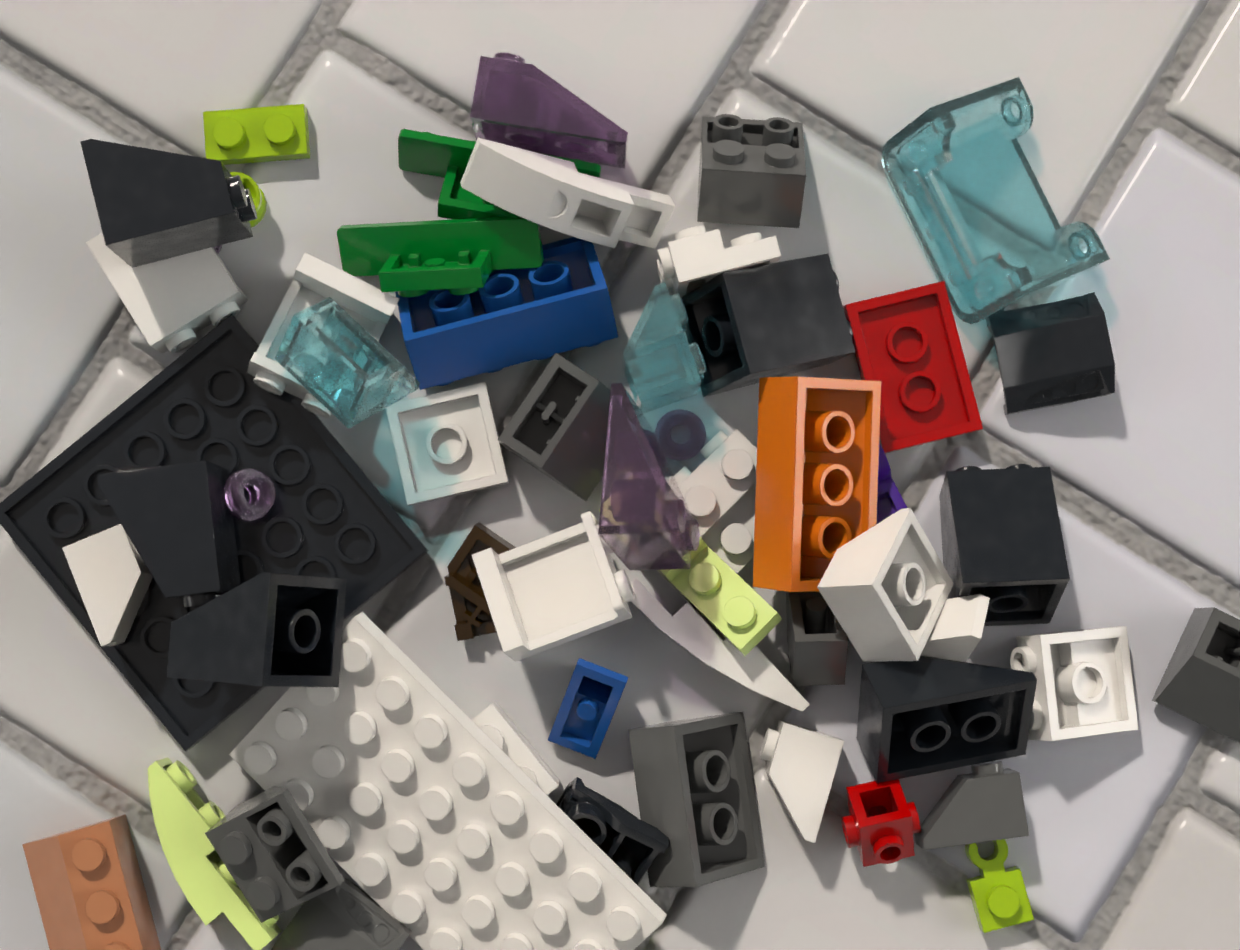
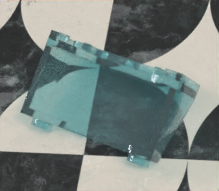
M1019 77L930 107L889 139L883 146L882 165L885 174L938 281H945L951 308L957 317L969 324L978 323L1083 274L1110 259L1098 234L1087 223L1076 221L1063 227L1060 226L1017 140L1027 133L1034 119L1032 102Z

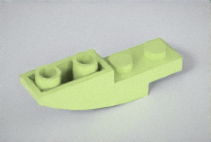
M636 475L599 509V512L744 656L782 620L776 610L712 551L704 540Z
M169 758L155 761L148 767L149 797L154 824L162 850L176 881L188 902L206 926L224 913L253 950H261L282 931L276 924L279 916L277 915L262 923L260 922L205 833L226 815L214 802L209 801L205 803L193 789L197 785L196 779L184 764L178 760L172 763Z

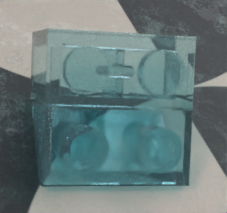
M665 282L654 287L623 352L622 368L639 414H644L697 395L701 379H704L703 373L706 372V366L698 344L694 342L688 345L683 333L686 331L685 324L688 323V317L681 297L678 293L670 296Z
M331 297L293 315L275 356V360L348 429L413 393L420 385V382L405 366Z

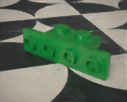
M408 129L400 131L398 137L399 168L404 171L444 178L438 200V217L471 219L517 216L462 188L460 182L476 141ZM552 156L574 162L579 173L600 178L601 166L599 164L579 159Z
M520 216L342 225L337 230L343 271L353 276L379 275L381 292H398V295L402 297H417L426 294L429 290L448 289V292L453 295L470 294L484 287L492 270L539 268L544 261L540 225Z

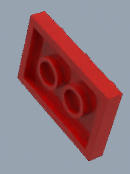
M945 281L847 304L843 307L846 319L852 327L854 353L861 380L881 381L879 443L885 454L983 429Z

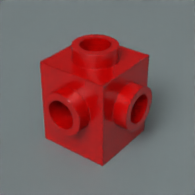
M899 779L881 783L872 781L846 787L849 816L841 817L843 833L848 848H858L863 867L880 863L891 864L900 859L915 856L913 834L921 832L920 820L914 802L906 801Z

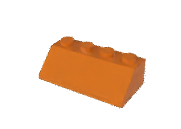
M800 376L759 377L753 587L786 592H820L817 587L836 550L877 524L881 381Z

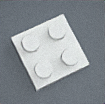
M486 382L385 405L408 506L509 483Z

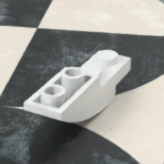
M482 138L477 139L460 182L463 189L510 213L563 234L615 248L618 241L621 240L656 249L675 208V204L669 195L579 173L574 162Z

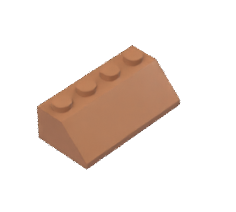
M126 814L22 844L50 950H161Z

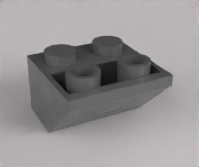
M722 114L716 117L703 116L697 222L799 228L806 181L803 123L792 122L781 117H773L767 120L741 119L732 114Z
M555 353L498 438L501 446L584 501H587L641 420L642 415L600 381L558 353Z
M1215 607L1194 608L1152 701L1240 743V620Z
M274 786L237 805L205 833L261 923L339 886L344 881L343 876L288 788Z

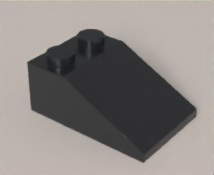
M920 656L918 661H877L862 664L856 739L876 783L1026 755L1037 678L1033 672Z

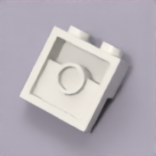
M695 226L677 232L675 234L676 240L668 242L666 248L657 250L658 260H656V267L663 290L672 288L674 299L677 301L722 272L777 263L781 258V252L776 236L762 239L759 232L746 234L731 240L732 247L725 249L719 229L706 232L705 226Z
M736 429L729 437L722 430L719 431L700 450V453L706 459L692 473L684 466L663 487L670 494L663 502L704 540L707 546L732 570L738 573L754 557L757 448Z
M1127 626L1016 636L1017 647L1013 649L1010 656L1011 669L1033 672L1037 678L1028 740L1056 741L1138 730Z

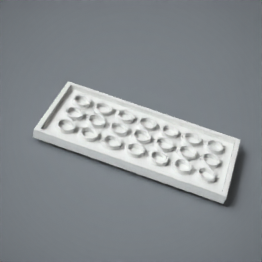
M363 612L356 615L343 629L339 687H290L229 754L265 791L274 786L288 788L328 854L384 911L412 930L409 936L423 950H634L663 923L667 916Z

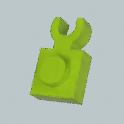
M1005 839L994 840V852L986 858L980 857L976 843L965 844L967 858L980 871L979 876L966 880L979 929L983 933L1034 920L1020 868L1017 866L1004 868L1003 863L1008 856V846Z

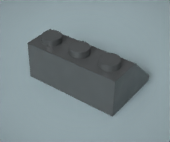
M743 712L664 722L628 729L640 819L657 827L669 838V846L664 854L660 852L648 869L650 887H698L765 867Z

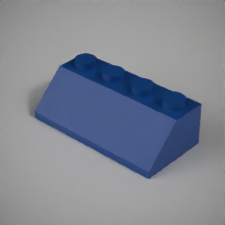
M571 237L542 245L544 261L541 267L492 270L484 287L470 294L453 295L448 292V289L429 290L426 294L417 297H402L398 295V292H395L396 297L399 298L397 304L404 343L419 389L445 386L463 378L482 373L498 372L505 367L531 360L547 359L555 353H562L581 347H592L599 345L603 341L618 338L619 335L608 287L593 243Z

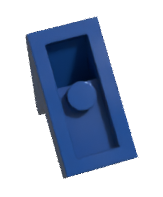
M579 658L548 741L596 759L628 677Z

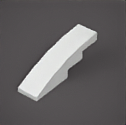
M638 578L631 583L635 599L630 602L660 631L701 662L754 692L802 712L810 705L757 646L744 656L725 636L721 639L688 602L671 616Z

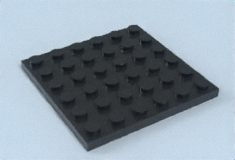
M232 314L0 503L1 526L99 646L100 643L62 549L72 543L121 524L98 486L97 474L205 460L228 469L241 584L262 572L347 579L344 621L429 551L319 417L301 405L303 399L286 391H283L282 395L273 394L254 383L255 376L247 373L249 362L259 345ZM152 578L125 642L116 646H103L101 648L185 751H188L266 686L167 677L171 622L197 608H184L183 599L165 598L155 579Z

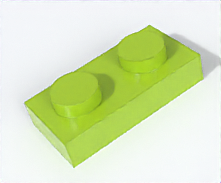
M304 104L203 112L207 159L219 160L223 165L310 158L308 114Z

